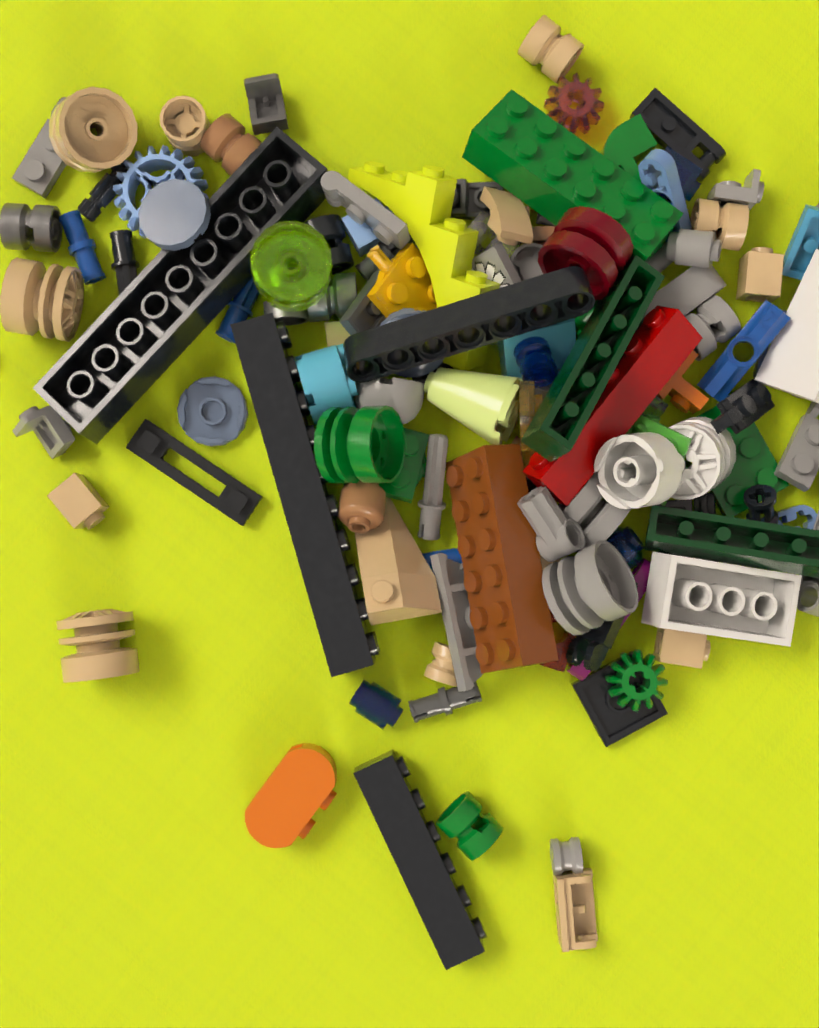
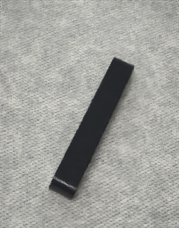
M578 266L565 267L353 334L343 344L347 375L355 382H369L588 313L595 304L587 273Z

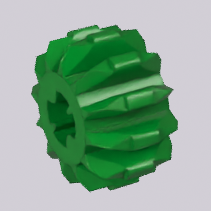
M635 649L632 654V661L627 653L622 652L620 653V659L623 663L621 666L613 661L610 662L609 666L617 671L616 675H606L605 681L616 683L615 686L608 690V694L611 697L620 695L617 701L619 706L625 707L630 702L631 710L639 711L642 700L643 704L648 709H651L653 707V702L650 698L652 695L658 699L664 697V694L656 689L657 686H666L668 684L667 679L657 677L663 673L665 667L662 664L653 666L656 658L653 654L649 653L643 659L642 651ZM635 672L644 678L642 685L637 683V689L629 683L630 676L636 677Z

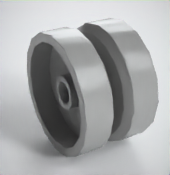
M598 472L591 476L568 506L561 503L558 504L566 519H574L581 526L585 536L584 548L599 540L606 541L631 510L617 508L602 497L597 487V484H600Z

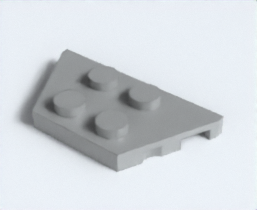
M438 553L430 556L436 578L458 692L468 691L475 686L474 682L484 673L481 674L480 664L476 658L477 647L474 629L470 622L468 594L464 587L463 565L448 559L444 553Z

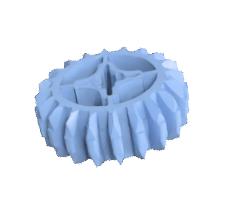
M163 145L159 154H157L153 146H148V155L145 157L139 151H135L137 161L133 164L129 160H124V165L129 170L127 173L119 171L116 174L117 178L123 182L113 185V191L120 195L114 199V205L117 208H121L118 215L123 221L129 220L127 227L131 231L139 229V235L144 239L147 237L139 224L138 213L140 207L137 209L135 203L136 190L140 183L145 187V195L140 200L141 202L149 190L152 189L151 186L155 187L159 183L171 179L184 180L186 178V180L198 186L202 193L208 188L207 181L200 179L204 174L201 167H194L195 161L191 156L183 159V153L180 149L174 150L170 155L169 148ZM167 170L162 176L150 175L154 171ZM203 193L206 199L209 200L208 195Z

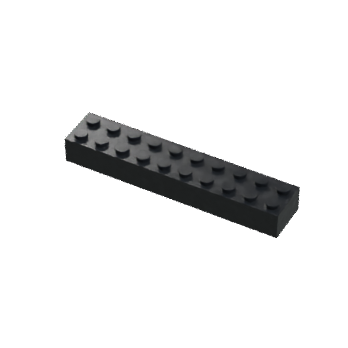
M276 127L208 200L211 216L208 228L204 234H199L194 239L195 243L188 248L176 251L162 249L39 380L33 389L80 435L98 444L292 236L298 226L304 223L326 199L320 181L322 175L328 171L327 168Z
M273 313L231 324L230 326L331 677L372 666L376 660L375 655H379L380 648L375 631L368 633L365 620H369L365 598L359 599L355 585L361 584L355 563L348 564L345 551L351 550L345 529H338L335 517H338L336 496L328 494L326 483L329 482L322 477L316 465L314 454V434L316 428H314V425H308L306 416L311 415L310 405L304 390H298L297 382L301 380L294 356H289L287 349L293 347L288 329L285 327L284 321L278 322Z

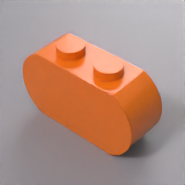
M301 743L292 746L245 810V823L249 833L257 842L270 848H283L292 845L297 836L304 839L316 822L312 819V816L320 807L325 811L337 794L332 790L337 780V769L333 758L325 749L311 743Z

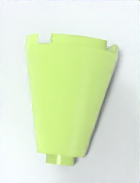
M443 367L438 368L436 372H430L424 384V392H427V400L492 445H502V440L507 442L523 408L519 405V394L526 397L528 382L519 377Z

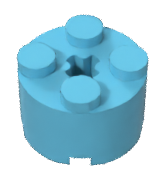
M343 344L295 356L300 380L310 405L309 410L314 425H317L322 413L331 407L356 408L354 396L358 395L355 382L347 375Z

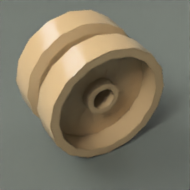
M89 87L74 92L55 107L49 120V138L55 153L66 165L81 172L95 173L120 165L131 155L137 142V122L132 109L121 96L106 88ZM95 128L97 136H94L90 129Z

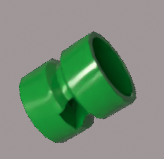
M469 791L464 792L455 799L436 821V825L449 838L456 837L458 839L457 847L470 861L477 859L485 853L503 831L501 824L490 813H482L481 803Z

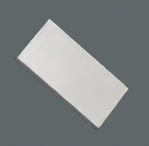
M816 249L787 309L786 315L791 319L772 341L754 380L819 404V250Z

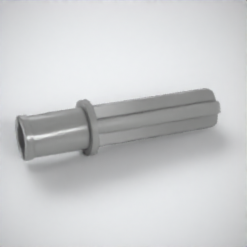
M431 434L429 436L423 499L418 501L421 513L417 536L419 538L423 537L425 540L440 539L442 510L446 508V503L442 502L448 438L442 434Z

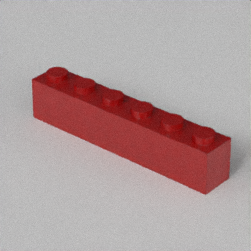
M657 305L646 314L643 323L630 340L570 452L552 462L537 452L531 456L529 464L522 472L537 487H546L556 502L565 506L570 504L594 474L595 459L603 444L614 437L628 432L703 339L679 309Z

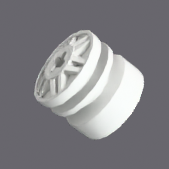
M690 417L668 427L692 439L686 453V460L692 462V465L686 467L685 461L680 484L672 495L674 499L692 500L705 495L721 484L732 472L736 462L735 443L727 429L717 434L710 423L712 421L710 418Z

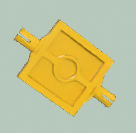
M413 242L407 243L392 259L385 255L379 245L369 250L370 252L367 253V257L372 260L380 271L377 281L367 294V297L386 318L391 313L404 308H414V310L422 312L423 310L429 311L437 308L430 275L419 249Z

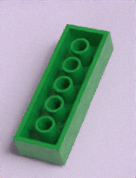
M512 89L472 129L462 158L555 226L569 208L578 206L590 207L608 214L620 223L630 235L634 247L630 259L637 255L648 263L667 240L670 232L673 231L684 214Z

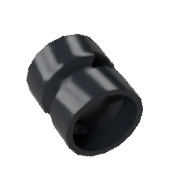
M330 214L316 217L298 226L297 230L302 247L309 250L306 260L311 276L324 274L331 276L354 266L349 244L342 242L346 234L340 215Z

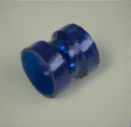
M532 336L523 339L514 348L513 354L517 366L520 367L523 383L527 387L542 388L555 380L558 375V369L555 360L551 357L552 353L548 341L539 336Z

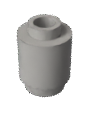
M680 229L679 232L671 231L667 244V260L675 261L676 265L711 268L712 262H718L720 259L722 240L716 239V232L691 229Z

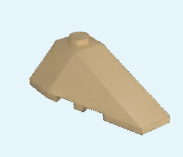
M386 497L385 514L382 524L375 529L369 530L367 533H355L366 610L371 625L442 613L435 575L391 498Z

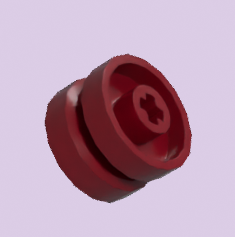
M578 206L569 208L554 228V232L548 237L538 252V264L543 274L569 266L583 268L587 273L596 301L608 295L617 281V275L624 270L632 257L634 247L630 235L611 216L595 208Z

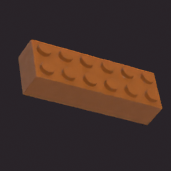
M520 444L484 445L446 462V481L450 488L452 516L457 529L458 551L462 559L464 587L468 594L470 622L474 629L477 647L476 658L480 664L481 674L559 660L550 609L543 592V570L540 553L536 545V532L517 505L518 501L529 493L526 475L522 472L524 464Z

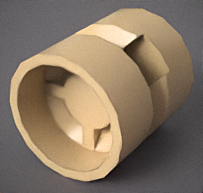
M543 15L523 40L518 54L533 66L541 64V72L558 84L580 56L584 44L571 34L562 36L560 34L561 27L546 15Z
M176 96L168 100L160 113V125L173 149H180L184 156L191 157L204 153L200 148V141L211 124L202 105L196 99L189 96Z
M697 198L690 217L692 230L716 232V239L722 240V249L736 251L741 249L748 228V205L727 202L723 207H720L718 201Z

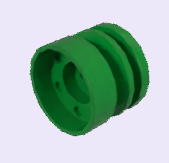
M364 406L361 409L355 407H331L320 416L314 434V454L316 465L322 477L329 483H358L359 481L363 483H392L398 478L403 468L406 439L400 416L393 407Z

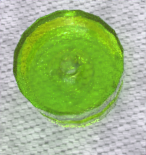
M298 221L278 222L266 228L254 242L250 255L253 281L260 296L272 307L287 312L304 311L316 305L327 293L332 278L331 250L324 236L311 225ZM294 263L297 265V268L289 270L288 264Z

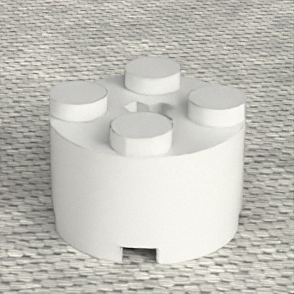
M652 432L624 434L614 437L603 444L595 459L594 473L598 472L600 484H597V487L602 497L608 503L620 509H637L659 505L672 497L680 484L685 461L675 446L660 434Z

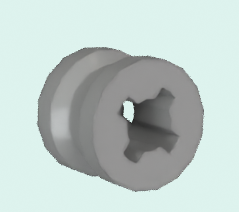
M571 837L569 841L564 842L557 838L550 839V858L553 875H561L564 871H572L575 874L583 873V856L579 837Z

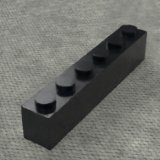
M392 749L355 767L353 774L445 969L448 970L485 952L482 939L487 937L486 931L479 917L474 919L471 917L467 907L472 905V902L464 885L462 884L457 887L452 874L457 871L449 853L442 854L438 847L437 841L441 840V836L434 821L427 822L421 809L426 808L419 789L415 788L412 790L406 779L411 773L404 757H396Z

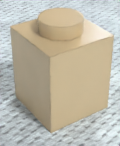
M755 247L743 255L739 260L736 300L762 303L767 300L771 303L779 298L781 295L784 254L773 253V249L767 247Z
M73 473L47 495L75 529H84L86 527L89 530L95 527L105 518L103 512L110 507L86 477L78 473Z
M657 627L653 655L658 662L702 669L703 661H707L709 658L710 640H706V634Z

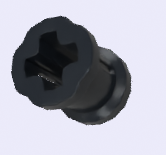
M759 484L748 488L743 496L744 503L749 511L746 514V519L761 521L760 514H764V522L778 524L779 516L777 511L774 510V504L777 500L775 489L768 485ZM758 495H761L762 503H758Z

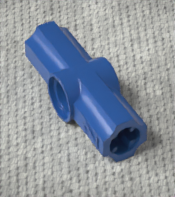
M765 300L737 336L730 341L728 347L699 381L697 386L718 402L726 398L791 318L777 306ZM748 343L751 345L754 354L749 361L740 362L734 358L732 352L737 344Z

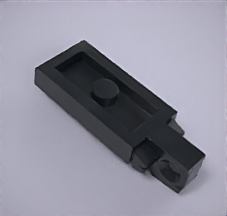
M753 378L717 403L716 406L721 414L710 422L717 434L731 427L736 435L771 410L775 404L771 400V394L766 386Z

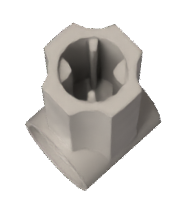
M540 486L535 488L518 501L517 505L537 534V549L546 561L553 562L584 548L585 536L581 526L574 519H566L546 487Z

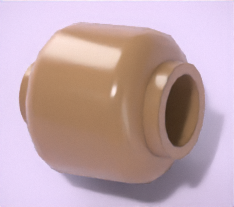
M359 481L358 483L345 484L340 492L338 505L339 520L355 533H367L369 530L379 527L384 520L386 492L378 483H363Z

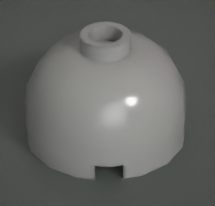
M395 377L392 379L378 378L363 383L355 382L358 395L354 396L356 408L361 409L364 406L393 407L399 414L402 424H407L413 420L421 410L425 393L423 383Z

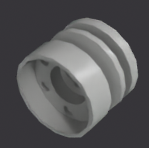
M599 540L579 550L575 556H566L560 562H553L547 565L543 570L542 586L549 609L565 631L574 636L582 635L589 632L590 629L602 626L605 620L614 621L633 613L638 607V591L631 569L621 553L607 541Z

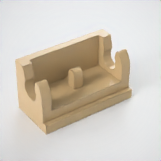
M583 868V873L580 874L564 871L561 875H553L557 934L562 952L597 947L598 935L591 868Z

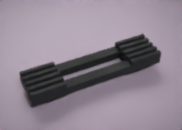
M147 419L142 422L126 446L131 452L241 526H244L246 520L249 519L251 513H253L255 507L263 498ZM168 449H173L225 484L226 487L220 496H216L164 461L163 457L168 453Z

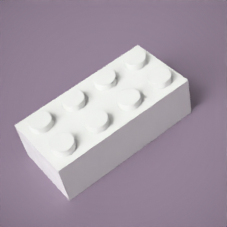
M652 552L641 623L664 629L791 647L802 575Z

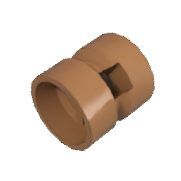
M226 113L217 118L208 127L200 141V148L213 161L222 162V167L231 176L262 142L249 133L245 134V127L231 114Z

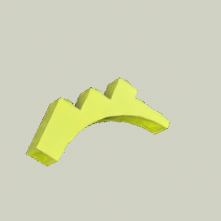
M366 161L362 167L349 168L348 180L351 183L368 191L385 204L395 216L407 224L409 234L420 250L430 275L437 308L500 288V283L487 279L488 275L486 273L472 270V260L475 255L479 231L466 227V222L461 219L450 218L457 178L445 175V169L433 165H423V170L418 171L393 170L389 172L385 170L384 164ZM488 345L446 357L443 363L460 370H469L482 366L485 362Z

